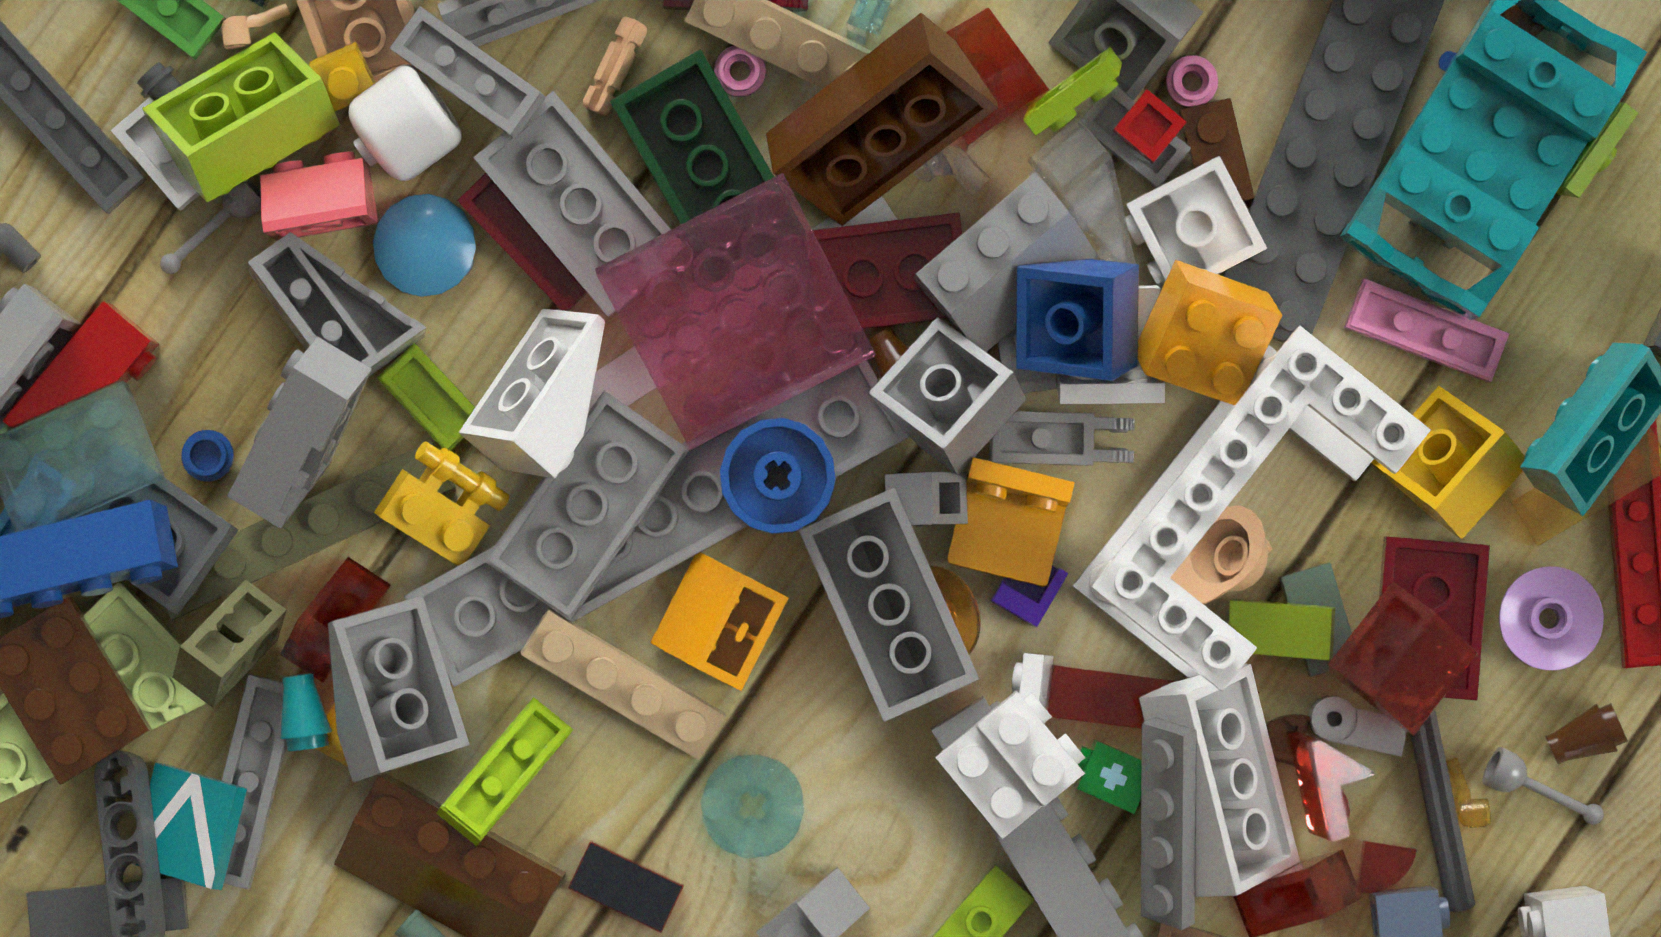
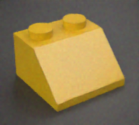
M1438 386L1413 414L1431 431L1399 471L1393 474L1375 459H1373L1371 464L1428 516L1462 540L1523 472L1520 466L1524 462L1525 455L1504 430Z

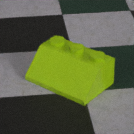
M275 32L142 108L146 118L183 177L207 203L220 195L230 192L235 186L257 173L273 167L281 159L305 145L319 140L324 134L340 126L322 78Z

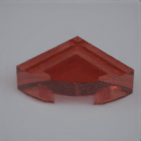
M1363 840L1355 891L1358 893L1379 892L1396 884L1409 871L1415 859L1417 849Z

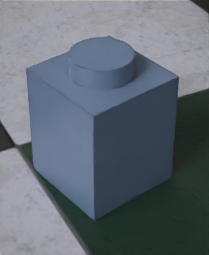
M1432 886L1369 892L1373 937H1443L1442 929L1450 928L1447 898L1439 897L1438 889Z

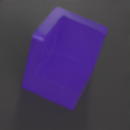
M1052 566L1049 581L1045 587L1003 578L990 601L1031 626L1038 627L1068 573L1061 568Z

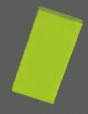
M416 343L412 344L377 379L441 448L453 451L465 439L459 431L475 409V406Z
M1244 599L1230 600L1228 625L1257 647L1253 654L1328 661L1333 659L1336 607Z

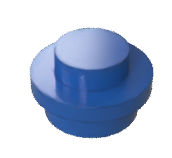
M201 430L186 440L182 449V463L185 470L195 479L206 482L216 481L230 471L234 462V449L229 439L223 434L214 430Z

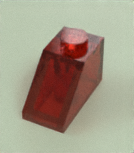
M347 557L300 615L280 655L305 672L313 673L314 678L324 683L332 673L328 623L376 609L388 592L391 584L350 557Z
M1341 849L1303 860L1247 891L1233 896L1248 936L1257 937L1327 918L1361 899L1362 896L1345 853Z

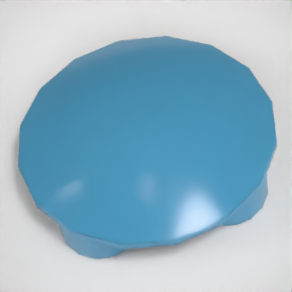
M422 194L402 199L390 206L380 219L373 239L376 264L384 278L403 293L420 297L442 294L458 285L473 268V258L476 251L474 229L464 211L446 198Z

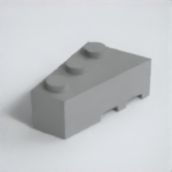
M291 232L248 262L249 275L305 350L309 348L318 336L371 368L370 377L405 352L412 344L425 337L426 326L414 318L411 319L387 302L386 298L373 289L370 290L347 274L343 268Z

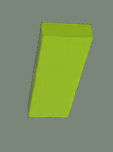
M533 697L441 805L436 814L477 846L574 729Z

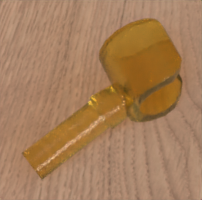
M1458 757L1447 760V767L1457 792L1459 822L1467 828L1486 827L1491 823L1488 799H1471L1470 789Z

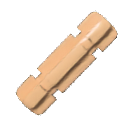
M623 17L615 31L617 39L615 42H610L594 76L596 83L594 86H589L583 99V105L586 109L601 116L609 114L612 108L610 101L615 98L613 94L615 90L620 91L637 55L634 50L636 46H641L647 34V28L643 23L630 17Z

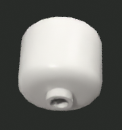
M408 64L398 66L354 98L349 106V119L359 136L353 143L361 156L370 166L378 162L391 177L400 181H409L455 149L462 139L461 129L443 99L420 71Z

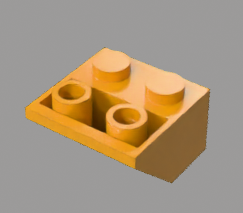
M699 552L694 555L650 643L694 668L742 691L789 597Z

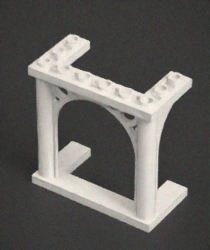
M1301 326L1295 329L1278 352L1268 345L1247 391L1236 405L1219 401L1072 585L1186 678L1201 675L1220 691L1226 688L1257 647L1170 577L1288 429L1353 481H1357L1373 459L1391 473L1396 474L1431 431V429Z

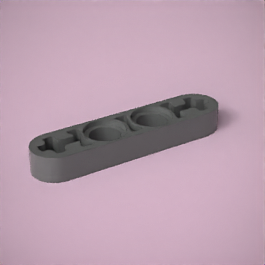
M117 751L97 763L94 772L111 932L113 937H164L166 922L148 769L140 756L131 752ZM122 766L127 767L128 776L121 778L120 783L115 782L114 774L120 772ZM125 795L132 796V802H116V798H126ZM130 811L136 818V830L129 839L123 840L117 830L118 821L125 812ZM135 862L141 867L143 874L140 886L131 892L124 885L123 875L125 869ZM128 900H144V905H134V907H128L127 902ZM139 921H145L146 930L138 933V936H133L132 927L138 925Z

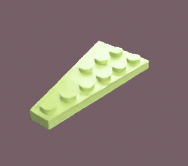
M119 581L112 591L106 593L83 615L152 730L207 704L172 678L179 648L183 643L123 581ZM4 693L0 696V803L54 778L53 773Z

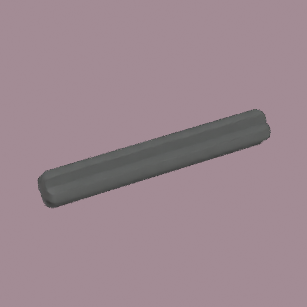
M1433 708L1411 711L1408 725L1443 896L1447 898L1450 912L1469 910L1475 906V899L1436 711Z

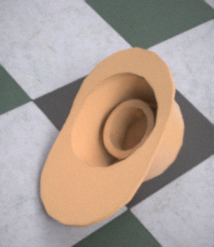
M1227 506L1170 578L1203 605L1228 591H1243L1255 585L1263 576L1268 563V554L1272 551L1269 541L1265 539L1261 520L1254 511L1243 506Z

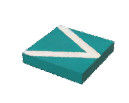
M155 763L150 781V792L160 873L209 889L222 890L247 788L168 764Z

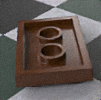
M72 596L64 598L63 603L51 606L0 638V688L59 785L68 782L152 730Z

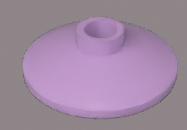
M1540 567L1524 573L1510 585L1500 605L1499 627L1506 646L1520 661L1537 669L1562 670L1580 663L1594 650L1603 630V608L1597 592L1585 578L1566 568ZM1546 608L1552 609L1557 617L1556 623L1551 628H1545L1539 622V615Z

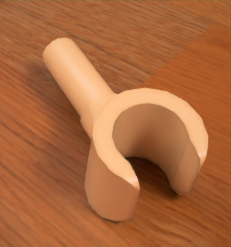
M286 3L248 17H228L221 26L223 47L231 50L250 46L249 29H256L289 16L290 12Z

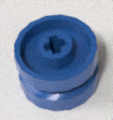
M786 418L760 420L741 430L726 448L720 468L722 493L732 512L751 528L771 534L796 532L815 522L829 505L836 482L834 460L824 440L805 424ZM774 467H783L788 472V482L782 487L773 486L768 480L769 472Z

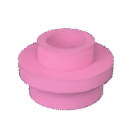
M731 46L718 56L714 66V73L727 94L735 97H745L755 93L762 86L766 76V67L763 59L741 48ZM737 62H744L750 67V74L743 81H737L731 77V67Z
M1194 55L1182 57L1170 67L1167 73V91L1170 97L1181 106L1189 108L1206 104L1216 93L1218 87L1217 72L1214 66L1203 57ZM1188 73L1196 74L1201 80L1200 89L1197 91L1186 90L1182 84L1184 75Z

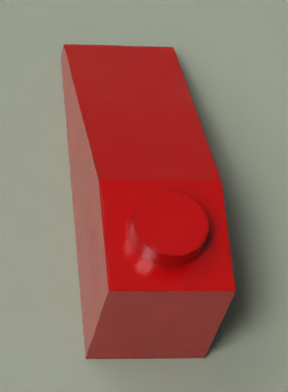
M103 301L2 421L11 428L22 429L122 386L131 377L138 381L155 363L157 357L152 352L159 343L113 304Z

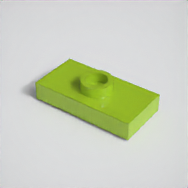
M1625 102L1617 104L1596 139L1586 144L1556 193L1558 195L1580 198L1596 173L1602 172L1611 164L1617 153L1615 146L1636 118L1638 112Z
M995 864L932 937H1003L1035 899Z

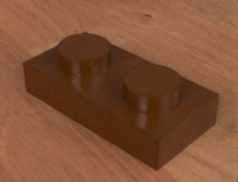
M1231 98L1181 109L1179 116L1187 122L1183 126L1186 144L1191 148L1188 153L1192 170L1220 156L1243 202L1253 200L1255 197Z

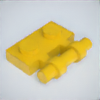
M425 441L420 445L415 454V459L427 466L420 479L402 469L374 513L459 566L468 561L491 526L475 515L479 507L487 504L496 511H501L507 505L510 495L497 487L496 479L483 471L475 473L459 462L460 457L447 448L439 450ZM449 480L464 490L457 502L438 492L443 482Z

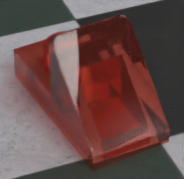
M1298 731L1288 734L1309 833L1330 842L1349 837L1347 819L1350 817V806L1340 786L1371 777L1375 773L1320 739Z

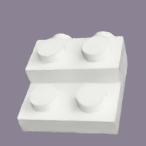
M1220 156L1127 203L1131 214L1123 218L1137 246L1144 242L1147 243L1155 259L1148 263L1147 266L1154 281L1161 290L1175 260L1220 274L1268 249Z
M1017 691L1013 692L936 756L939 763L1002 839L1085 774L1078 766V763L1085 759V756L1066 733L1058 740L1044 724L1052 716L1033 693L1023 699Z

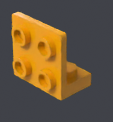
M973 457L966 478L968 524H955L947 562L950 565L1045 587L1049 581L1065 510L1071 501L1075 482Z

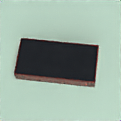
M591 840L568 888L662 933L684 884Z

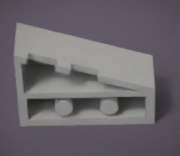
M318 336L304 353L298 349L295 350L281 373V377L286 379V381L278 387L267 406L270 413L257 431L254 444L227 497L281 529L329 467L372 369Z

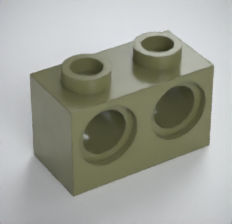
M245 579L180 646L172 678L214 708L278 641L287 610Z

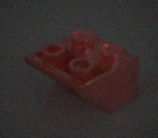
M1392 581L1332 658L1328 666L1332 676L1412 736H1415L1478 653L1439 615Z

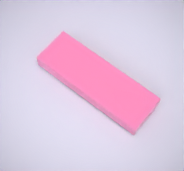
M1367 279L1361 281L1344 326L1345 329L1488 383L1493 379L1509 336L1507 332L1475 320H1469L1457 313Z

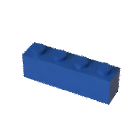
M146 500L0 536V619L13 615V607L31 603L32 608L51 607L63 603L62 595L81 591L82 596H95L112 591V583L131 579V584H145L162 579V571L178 567L167 506L153 500Z

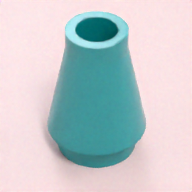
M308 673L283 677L284 689L280 739H286L287 751H300L328 746L327 733L332 732L315 685L314 674Z

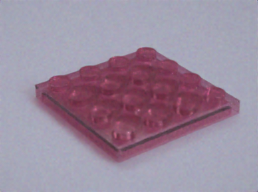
M783 173L595 268L599 281L690 450L876 355Z

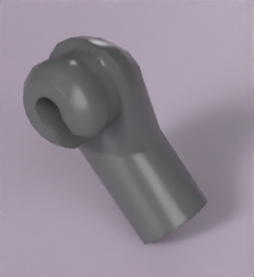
M0 223V253H3L22 273L27 272L39 261L41 254L12 225Z

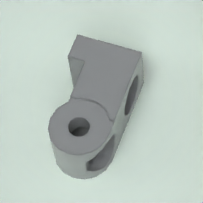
M1324 696L1312 704L1308 716H1310L1309 725L1318 737L1327 741L1402 757L1412 705L1387 700L1385 712L1382 714L1354 708L1346 699L1338 696Z

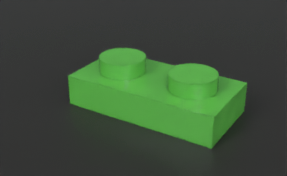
M117 0L195 60L219 31L223 21L226 20L223 15L203 0Z

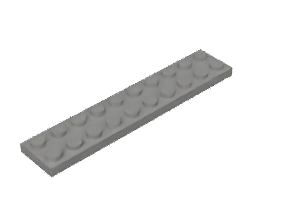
M860 346L683 442L682 445L690 450L571 621H576L749 526L736 516L728 505L722 493L720 468L726 448L741 430L760 420L786 418L805 424L824 440L834 460L835 478L909 438L896 422L870 397V390L879 381ZM774 467L769 472L768 480L773 486L777 485L778 487L784 486L788 482V472L783 467ZM494 547L404 595L406 600L423 596L442 659L453 687L521 651L549 607L485 562Z

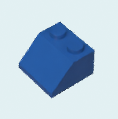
M1085 259L1018 266L1016 369L1113 381L1137 367L1139 264Z

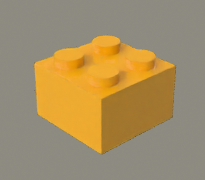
M1175 260L1138 339V361L1147 376L1236 405L1247 391L1283 315L1269 292Z

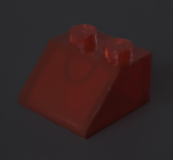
M989 7L946 32L959 45L998 104V109L957 139L966 152L1049 91V88Z

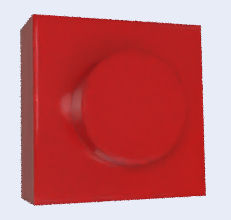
M1146 89L1112 131L1153 164L1187 122Z

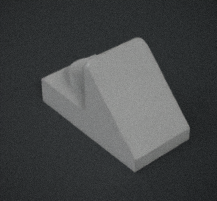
M837 867L758 929L756 933L759 937H839L870 907Z

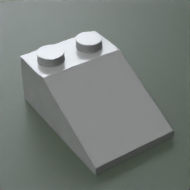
M423 596L328 623L337 733L353 783L470 745Z

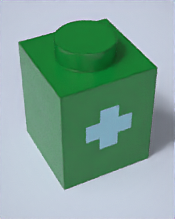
M1095 739L1090 749L1081 746L1080 751L1085 756V759L1078 763V766L1085 774L1076 780L1074 787L1135 814L1141 800L1142 760Z

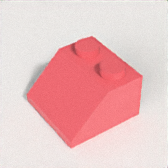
M340 152L324 156V165L304 168L302 160L282 162L272 167V174L260 175L263 233L278 241L290 232L300 238L378 224L379 219L369 164L364 158L355 159L354 152Z

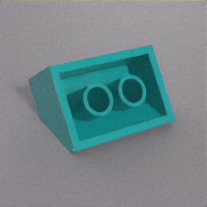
M1612 343L1604 355L1597 357L1591 363L1584 382L1572 397L1566 398L1561 403L1556 412L1555 421L1543 437L1532 442L1526 451L1524 462L1520 467L1534 488L1579 515H1585L1661 413V366L1651 349L1643 344Z

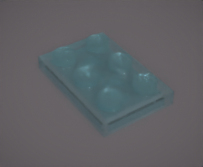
M124 381L0 434V495L15 532L76 518L165 478L129 385Z

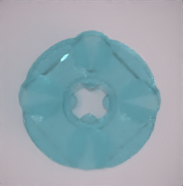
M760 754L735 756L722 763L711 774L706 783L701 799L704 826L716 844L727 852L747 859L769 856L788 845L799 830L804 814L802 787L790 768L778 759ZM748 792L751 796L755 797L761 793L765 796L767 801L762 806L765 815L761 819L757 820L753 815L744 818L739 813V810L744 805L740 799L742 794Z

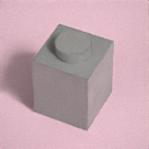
M953 472L885 474V491L895 488L911 526L968 524L966 472H961L958 476Z

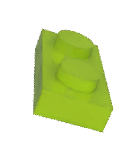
M1109 47L1029 105L1023 119L1035 136L1048 127L1052 132L1058 131L1077 115L1074 108L1089 97L1093 102H1097L1117 87L1119 83L1115 78L1119 76L1122 67L1121 60Z

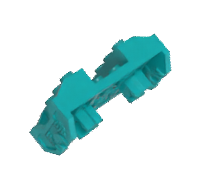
M1490 0L1340 237L1375 265L1390 268L1388 273L1393 276L1398 275L1403 281L1409 282L1408 285L1413 289L1419 285L1421 293L1433 302L1469 320L1479 318L1512 272L1539 229L1536 223L1586 144L1596 139L1648 52L1628 39L1597 26L1558 0ZM1516 5L1529 16H1535L1532 19L1533 22L1543 25L1544 29L1549 32L1552 31L1564 38V42L1575 45L1574 48L1578 51H1585L1589 55L1614 65L1615 81L1612 85H1609L1500 14ZM1384 202L1409 217L1410 221L1408 223L1414 227L1421 225L1445 241L1443 246L1448 249L1456 247L1493 272L1466 290L1439 277L1423 266L1424 261L1418 257L1411 258L1377 234Z

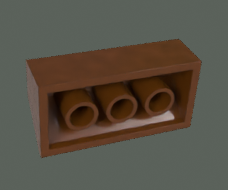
M920 13L766 133L773 174L843 226L998 109V104L956 41L924 14Z
M387 773L379 775L353 820L334 865L412 908L419 910L421 913L465 937H531L566 872L492 831H489L483 840L475 846L436 814L442 805L441 803Z

